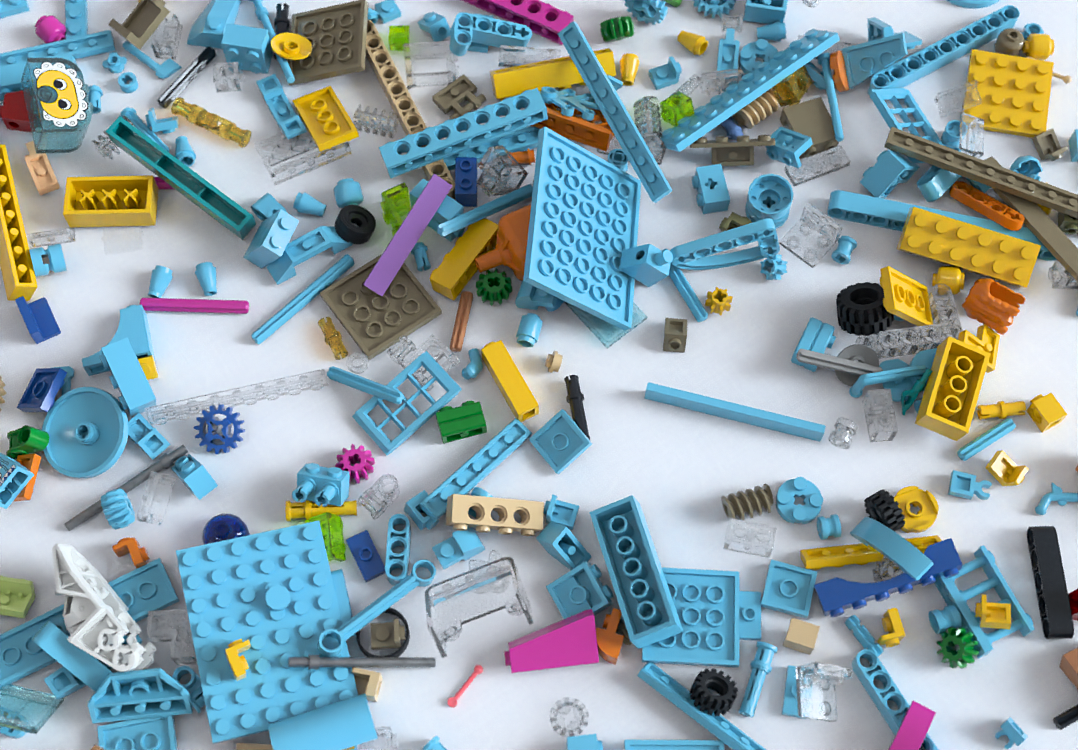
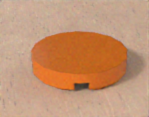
M838 50L830 54V68L834 72L832 78L836 89L839 92H845L849 90L844 57L842 52Z

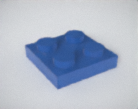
M37 368L17 408L23 412H48L54 405V398L58 390L64 385V378L67 372L61 368Z

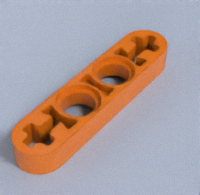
M956 181L951 186L949 194L957 201L1009 230L1018 231L1022 228L1025 217L1016 210L965 182Z

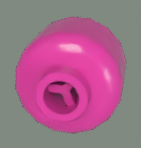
M44 15L36 22L35 33L45 44L66 39V27L55 16Z

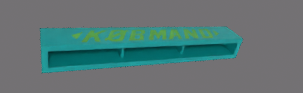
M121 116L106 130L111 142L242 240L256 225L252 214Z

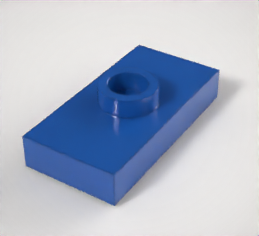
M367 530L346 539V543L365 582L385 573V566Z

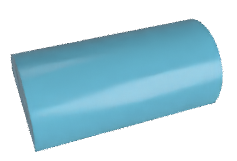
M365 693L268 725L273 750H344L378 738Z

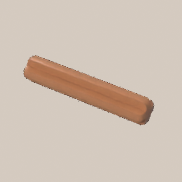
M463 291L461 293L450 342L451 351L460 352L462 350L473 300L472 292Z

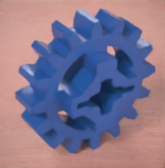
M220 404L217 410L215 405L210 406V412L207 410L201 411L204 417L196 418L200 425L194 426V429L199 430V434L195 435V438L202 439L199 445H207V452L215 449V454H220L223 449L224 453L230 452L229 446L236 449L238 447L236 441H243L239 434L245 432V429L240 428L244 420L238 421L237 418L240 413L236 412L233 414V407H228L225 410L224 404ZM215 414H223L227 417L222 420L215 416ZM206 424L208 425V433H207V434H206ZM218 425L223 426V428L221 429L222 433L216 432L218 430ZM232 425L234 426V433H233V434L231 433V427H232ZM220 439L225 444H216L213 441Z

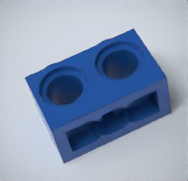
M455 157V200L463 207H477V157Z

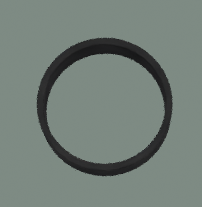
M388 608L383 613L393 614L404 623L406 637L401 648L390 655H373L367 652L361 645V630L356 633V640L360 650L366 657H399L406 650L410 640V631L405 617L399 611Z

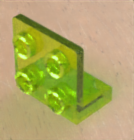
M405 182L381 193L382 202H380V205L384 212L382 217L387 225L390 224L392 226L393 236L403 222L401 217L411 210L409 190Z

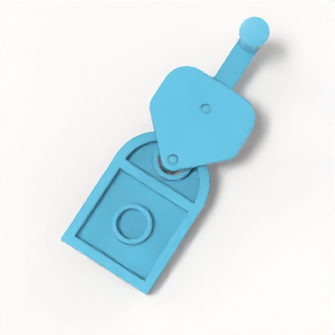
M937 348L917 353L909 364L900 359L883 361L879 365L883 371L861 375L850 388L849 394L854 398H858L862 395V389L865 386L882 383L887 397L892 401L901 402L902 392L912 389L917 379H921L927 368L931 369Z

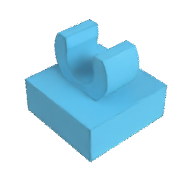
M1011 717L1000 726L1002 729L995 735L996 739L1002 735L1008 736L1009 743L1004 746L1005 749H1010L1014 743L1019 746L1028 737Z

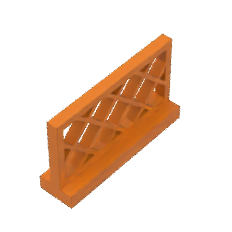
M545 103L548 119L531 125L540 129L545 126L565 138L603 151L608 150L610 141L614 137V133L601 110L592 108L588 109L595 111L596 115H594L592 121H588L582 117L575 116L582 114L577 109H574L573 116H565L561 114V110L557 111L556 108H560L554 103Z

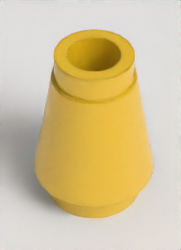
M682 30L677 37V41L694 55H702L708 47V41L701 35Z
M627 53L622 55V59H620L623 85L631 86L634 84L640 63L638 56L635 54Z

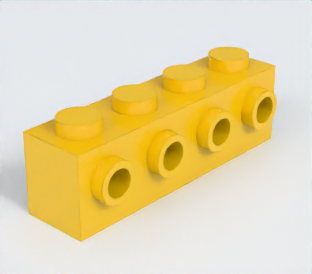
M484 218L467 227V231L462 237L457 239L453 249L445 254L439 267L432 271L429 279L434 291L453 301L458 297L478 270L474 259L495 248L498 224Z

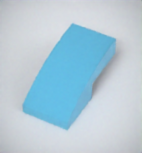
M140 413L128 421V436L152 460L170 446V443Z

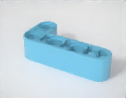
M461 12L456 15L452 24L449 48L451 53L456 56H464L471 42L514 51H523L531 39L532 31L529 27L522 24Z
M48 620L31 638L32 641L96 692L107 676L113 672L92 655L67 640L69 636Z

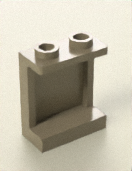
M141 0L122 25L114 19L108 25L140 50L170 11L164 7L166 2L163 0Z
M821 97L782 109L780 117L782 126L788 125L790 130L809 136L812 139L813 144L799 156L800 159L805 157L811 158L822 152L828 153L837 148L839 142L835 139L832 118Z

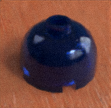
M221 513L212 517L206 523L202 533L203 545L248 536L250 532L246 523L240 517L231 513Z

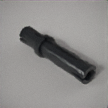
M282 3L276 5V18L274 19L276 35L288 33L287 29L290 27L288 19L289 5L284 3L283 10L281 9ZM274 53V59L278 60L276 54Z
M570 375L569 379L566 376L564 378L568 394L566 401L570 404L572 420L590 440L583 406L584 394L580 390L578 375Z

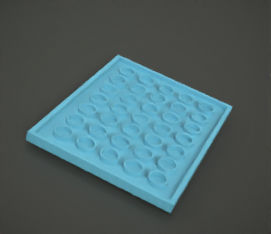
M545 126L539 130L523 281L624 331L631 329L635 279L619 270L622 250L637 247L641 181Z
M319 521L176 551L213 744L269 731V724L358 696L354 674L351 673L352 667H319V670H308V667H288L289 657H308V655L325 657L318 650V641L321 633L328 629L337 630L343 625ZM276 585L284 586L290 593V603L282 611L271 610L265 601L267 591ZM328 636L322 640V645L328 650H335L339 647V642L336 638ZM242 639L243 642L249 640L251 644L250 649L238 654L239 656L244 655L249 669L245 670L246 678L236 681L226 658L225 649H228V645L236 640ZM346 641L343 643L341 652L335 657H350Z

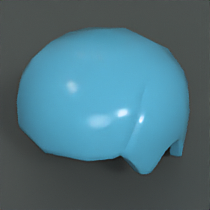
M1030 155L1017 158L1009 169L1025 176L1029 174L1038 175L1042 172L1038 159Z

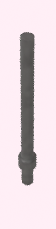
M182 445L168 455L165 453L159 457L158 462L117 489L121 488L125 493H128L162 469H168L174 465V461L188 453L187 449ZM101 500L66 522L64 525L68 531H71L103 509Z
M308 655V657L288 658V667H308V670H319V667H435L436 664L435 658L319 657V655Z

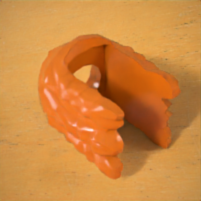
M980 278L974 282V286L970 289L962 307L969 318L976 319L978 322L989 326L990 329L1004 335L1008 330L1006 326L1012 325L1014 316H1017L1020 312L1018 309L1020 305L1018 304H1024L1026 299L1023 295L1015 293L992 278Z

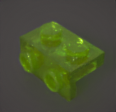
M326 512L305 520V523L320 522L328 562L331 560L345 561L346 547L341 517Z

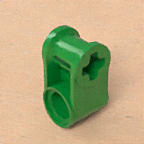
M27 425L8 432L9 450L6 452V456L17 459L18 455L34 454L44 450L49 443V434L46 431Z

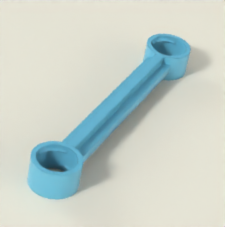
M428 560L417 561L409 576L337 630L328 629L322 632L318 641L319 652L325 657L337 656L347 639L417 586L426 587L430 585L436 574L434 564ZM419 567L427 568L431 573V577L429 579H420L416 575L415 570ZM328 636L334 637L338 640L339 647L335 650H328L323 647L322 640Z

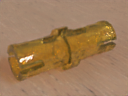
M326 317L327 322H325L324 318L320 319L318 325L325 336L324 341L330 346L335 359L340 360L339 354L342 359L348 355V351L341 340V333L336 330L330 317Z

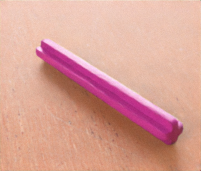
M141 298L140 305L143 306L145 311L247 314L249 312V302L244 300Z

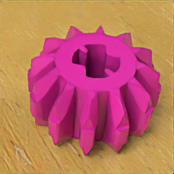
M352 444L349 451L343 447L342 452L344 455H337L336 458L339 462L335 466L343 471L350 472L349 483L354 478L356 483L359 484L361 477L368 480L367 473L374 472L372 465L375 464V460L371 457L372 453L370 450L364 451L365 449L362 444L358 449Z

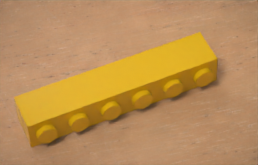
M609 48L593 51L606 75L616 76L613 51ZM570 56L490 71L493 94L500 101L535 88L541 91L542 87L568 89L571 88V84L579 83V85H586Z

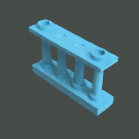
M984 545L979 547L974 553L976 559L962 565L961 570L958 571L959 574L950 578L941 576L936 578V582H934L947 606L953 604L958 609L962 621L961 627L965 628L966 633L972 632L974 634L971 639L972 641L979 642L977 646H974V649L979 652L977 655L978 659L986 656L993 650V642L1018 630L1025 637L1035 629L1031 617L1024 612L996 566L993 554L989 550L987 551ZM982 567L988 580L967 590H958L954 583L956 578ZM994 588L1001 599L996 603L1011 604V617L1014 621L1011 622V629H997L987 634L983 632L979 625L980 617H975V612L971 611L968 607L967 600Z

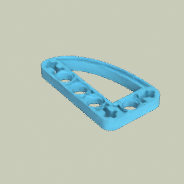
M762 219L673 247L670 252L673 255L672 264L678 268L708 270L764 259L767 254H777L780 251V246L773 220ZM758 242L757 247L727 254L713 255L748 243Z

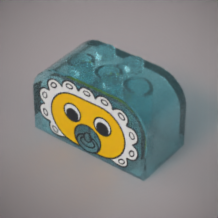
M27 58L21 84L36 154L69 153L77 150L83 143L93 114V105L88 100L89 87L84 82L80 68L64 58Z

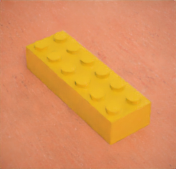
M911 207L896 249L946 265L959 267L960 269L1018 287L1027 288L1041 245L920 208Z

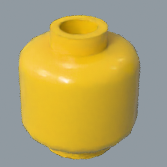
M1032 33L1024 41L1022 53H1025L1026 57L1046 60L1054 52V40L1048 34Z
M941 266L937 273H933L932 286L937 287L939 294L956 295L960 292V289L964 290L965 272H961L959 267Z

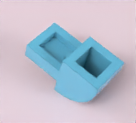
M522 281L515 304L517 308L537 310L539 306L555 308L558 298Z
M467 527L466 531L453 532L452 537L432 547V550L443 570L463 559L466 561L485 550V547L474 528Z

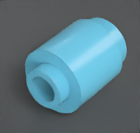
M527 313V315L522 316L516 334L518 344L524 347H533L534 343H537L543 324L538 315Z

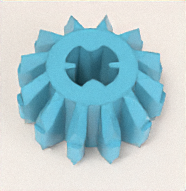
M114 489L101 496L103 513L113 529H122L135 521L133 506L123 489Z

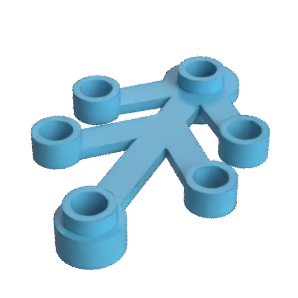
M542 87L541 91H539L544 103H554L562 108L561 114L565 116H573L574 109L582 112L581 117L583 119L592 121L595 111L588 108L600 110L597 103H594L595 99L590 93L575 96L576 92L571 89L557 91L552 87Z

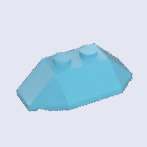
M161 668L110 673L87 704L92 723L192 714L193 712L189 691Z

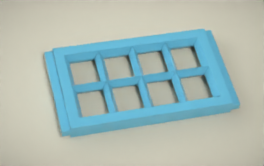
M906 88L872 89L869 92L871 94L870 98L890 129L891 127L900 130L907 128L911 134L921 137L915 128L921 127L926 135L921 138L943 145L909 90H906ZM903 99L908 108H902L898 100ZM884 100H890L895 109H889ZM906 113H912L917 122H911ZM893 114H899L904 123H898ZM907 156L910 162H913L914 164L925 163L923 161Z
M427 351L422 353L386 385L398 390L397 387L408 378L418 389L408 400L404 396L403 404L392 413L382 402L383 399L373 396L352 416L386 455H389L462 390ZM422 365L433 376L424 386H421L412 376ZM435 381L447 391L437 401L425 390ZM421 393L432 404L423 414H420L411 404ZM377 405L388 415L378 426L367 415ZM406 406L417 417L407 428L396 417ZM391 419L402 431L392 441L381 430Z

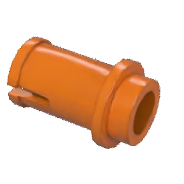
M527 148V151L509 152L510 166L526 163L531 165V163H535L534 150Z

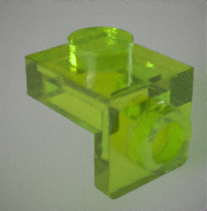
M409 25L389 26L388 41L390 51L410 50Z

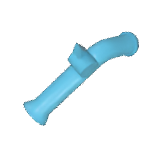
M1052 482V492L1042 497L1038 506L1035 507V511L1039 515L1046 514V510L1052 501H1057L1061 506L1066 505L1067 502H1078V493L1062 492V489Z

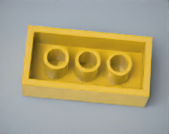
M950 336L939 344L931 367L932 373L928 377L915 424L955 441L965 436L969 432L990 353Z

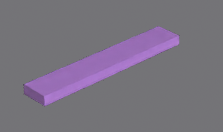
M436 174L432 175L363 283L364 286L383 296L452 188L451 184Z

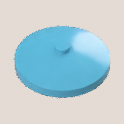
M80 387L62 395L55 401L52 408L49 409L43 422L42 430L49 434V443L43 450L45 457L55 470L73 478H92L110 469L120 458L128 438V419L119 400L112 394L95 387Z

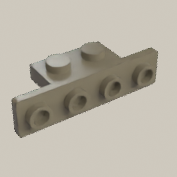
M759 135L758 139H749V136H737V139L728 140L727 136L715 137L716 140H707V137H701L690 144V148H712V165L746 166L754 165V146H774L775 138H771V135Z

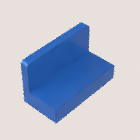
M24 296L15 299L26 327L36 344L61 334L45 297L29 304Z

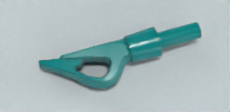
M927 368L921 379H917L912 389L902 392V415H905L918 394L926 386L925 382L932 373L931 369ZM909 396L908 400L904 402L905 397Z

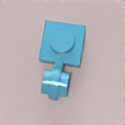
M384 0L375 4V10L368 8V20H371L374 24L378 19H381L383 24L401 17V11L394 0Z

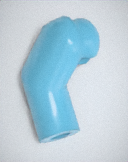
M477 348L468 351L471 362L462 370V376L467 380L475 378L483 369V363Z

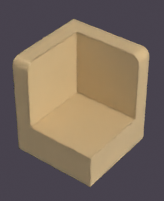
M792 618L782 646L810 655L814 650L820 626Z
M352 667L351 673L354 674L358 695L365 693L367 700L377 702L383 680L381 673Z

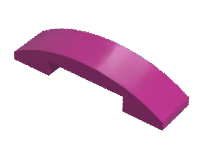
M912 700L888 750H919L936 712Z

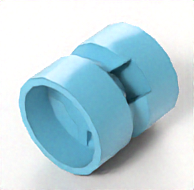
M61 243L49 245L46 250L42 247L29 249L36 277L48 275L49 271L54 273L67 271ZM49 257L50 264H43L42 258Z

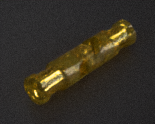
M182 97L176 98L172 104L171 112L174 115L179 114L185 117L187 121L203 127L225 140H232L238 143L242 148L248 145L251 138L250 130H243L237 127L235 123L223 117L209 113L206 109L196 104H189Z

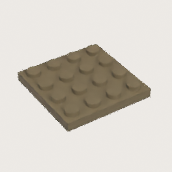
M356 0L292 14L290 33L299 34L307 38L312 44V52L304 59H288V64L295 78L293 83H288L290 86L365 71L368 2L366 0Z
M381 255L320 292L321 298L368 360H371L442 314L440 307L405 263H403L383 296L364 286L363 283Z

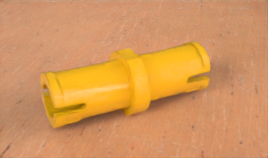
M999 401L997 404L978 405L977 407L980 409L977 410L980 420L995 417L1005 419L1007 416L1026 414L1024 401L1011 403Z

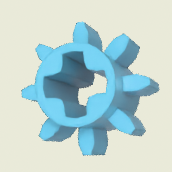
M767 254V259L760 262L762 264L760 273L767 275L766 280H781V275L787 273L786 264L788 262L781 260L782 255L775 254L773 256Z

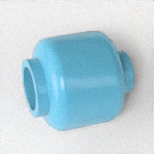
M352 178L338 181L333 189L336 204L339 208L347 205H360L364 200L361 185Z

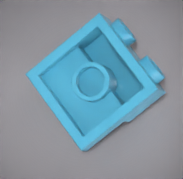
M583 562L546 586L564 619L588 609H592L595 616L614 604L611 600L614 594L607 584L603 586L599 579L602 573L596 564L591 565L589 562Z

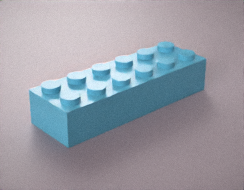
M631 495L589 512L630 641L640 649L683 632L640 503Z

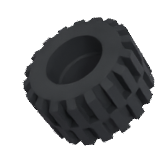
M855 283V285H849L847 288L842 289L841 293H838L836 299L838 324L843 331L857 336H870L871 334H879L880 331L884 332L887 330V327L892 325L894 314L887 312L883 305V298H885L884 290L878 283Z

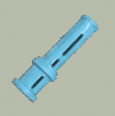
M757 642L756 644L758 649L754 661L750 663L752 672L738 711L747 717H754L766 674L771 672L772 658L778 651L777 647L765 642Z

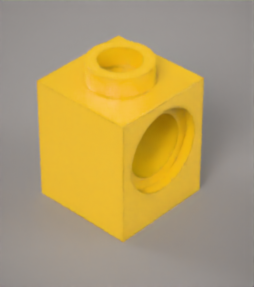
M1052 393L1045 396L1040 394L1030 401L1031 405L1026 410L1042 433L1061 423L1067 416V413Z

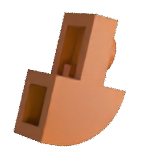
M613 608L611 615L606 614L602 627L606 628V630L599 627L596 628V638L599 655L604 660L616 665L624 636L616 633L622 615L621 610Z

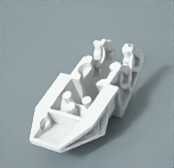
M54 545L52 553L56 581L55 595H66L63 618L66 629L71 634L67 640L118 671L147 669L154 661L152 654L156 651V647L151 642H148L144 647L137 642L136 636L141 632V628L128 614L129 608L103 576L71 545ZM124 635H128V638L126 639V642L128 643L127 645L122 644L124 642Z

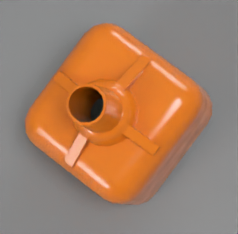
M531 204L500 218L495 249L474 259L480 273L499 265L510 267L514 275L523 281Z

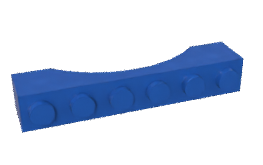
M952 538L927 547L924 555L933 562V565L918 581L904 572L889 580L876 583H858L836 577L814 585V590L824 616L837 617L844 614L845 609L851 607L854 610L867 606V602L876 599V602L884 601L890 598L889 594L895 592L904 594L913 590L912 586L918 584L927 586L936 582L935 579L945 576V578L956 576L959 574L958 571L961 570L963 564Z

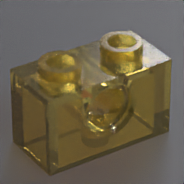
M804 65L773 86L772 90L780 107L791 106L800 102V99L807 93V89L813 82Z

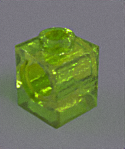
M680 91L660 102L662 119L674 127L678 126L680 119L691 117L695 114L692 99Z

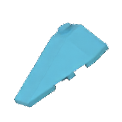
M211 0L192 25L187 44L223 49L221 42L227 23L235 24L242 0Z

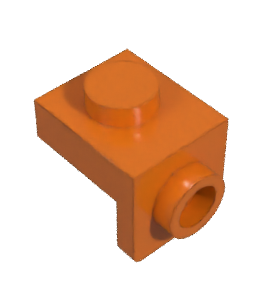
M135 537L123 538L116 545L112 546L113 551L118 557L130 553L137 569L146 565V561L150 559L144 546L141 547Z

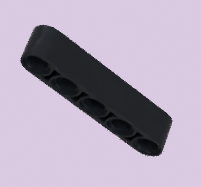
M1030 526L1027 530V542L1044 637L1046 639H1071L1074 635V625L1057 531L1054 526Z

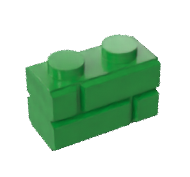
M466 401L460 407L452 408L451 406L441 408L439 412H436V420L443 444L487 433L480 401L475 403L474 401Z

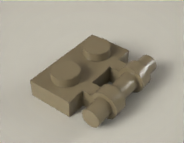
M463 74L433 95L432 100L445 114L453 110L455 113L450 116V119L453 120L467 112L480 108L481 104L486 101V97L483 94L476 97L474 94L477 92V87ZM465 100H467V101L469 102L468 104H466V105L463 106V107H461V106L459 105V104H461L462 102H464Z

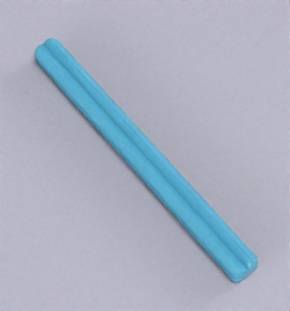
M532 185L523 186L437 225V234L445 237L532 197Z
M348 254L342 257L251 334L254 342L261 344L318 296L321 291L325 290L354 265L353 258Z

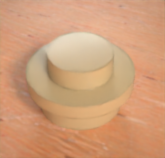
M554 351L547 356L545 366L548 367V372L550 373L553 371L558 372L560 369L563 355L558 354V351Z

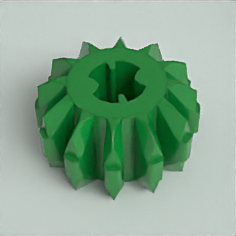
M629 16L611 18L600 24V32L605 42L623 40L634 35V24Z
M497 268L492 273L490 270H487L486 275L480 274L479 280L476 282L477 296L482 297L483 303L490 301V305L493 306L494 302L497 301L501 305L502 299L508 300L509 294L513 291L511 286L512 280L510 277H507L505 271L499 274Z
M951 627L948 629V633L942 632L940 634L943 640H938L936 644L941 646V650H938L936 653L944 655L941 662H949L951 668H957V666L966 668L967 663L973 664L975 662L972 655L979 654L974 649V646H977L979 642L971 640L974 635L972 632L966 633L963 627L958 629Z

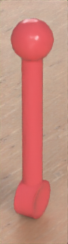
M481 665L474 667V672L456 695L448 699L449 707L454 708L457 706L459 697L474 678L483 672Z

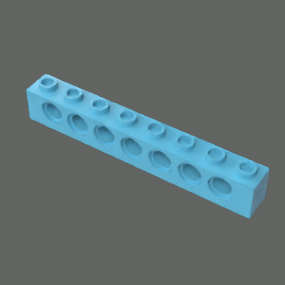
M538 88L526 90L522 94L507 97L498 103L486 105L477 111L467 112L461 117L446 120L437 126L428 127L415 134H409L394 142H388L384 146L379 147L388 174L390 178L544 121L548 119L547 108Z

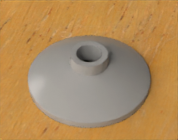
M863 344L850 345L844 348L837 356L879 367V359L875 351ZM835 370L838 379L848 386H853L860 377Z

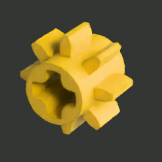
M716 287L713 293L707 292L708 299L705 301V306L710 307L711 314L714 312L722 316L724 310L730 311V303H732L733 297L728 296L727 289L723 290Z

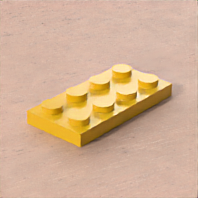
M331 86L292 100L294 107L320 152L359 137L356 127Z
M889 266L881 268L880 285L884 290L885 298H883V305L887 312L924 330L934 328L927 287Z

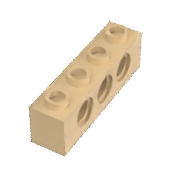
M452 494L447 497L446 526H453V530L466 531L467 527L476 528V532L487 533L490 532V529L499 530V534H513V531L521 532L522 536H535V533L543 530L544 502ZM469 508L476 512L475 520L469 517ZM492 510L498 513V522L491 518ZM515 512L521 516L520 524L514 520L513 515Z

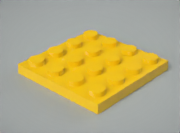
M972 49L969 58L961 122L970 128L1030 138L1045 132L1054 62Z

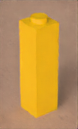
M502 340L486 344L481 349L482 360L515 418L523 422L539 414V405Z

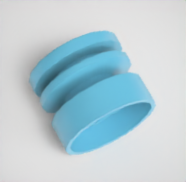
M765 174L754 179L748 191L745 207L746 217L751 222L772 219L776 229L782 226L788 219L794 195L790 183L785 178L775 174Z

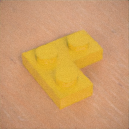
M985 324L978 327L976 337L967 330L960 332L959 341L990 353L986 372L989 373L995 370L1000 335Z

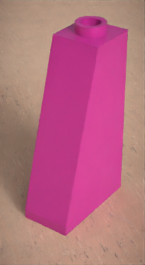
M592 609L585 610L509 642V651H504L506 666L510 665L511 672L517 673L599 663L595 618Z

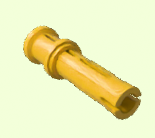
M286 500V521L300 518L310 520L318 516L357 515L356 500L345 501L341 507L329 504L322 507V504L318 506L309 500L292 503L290 500Z

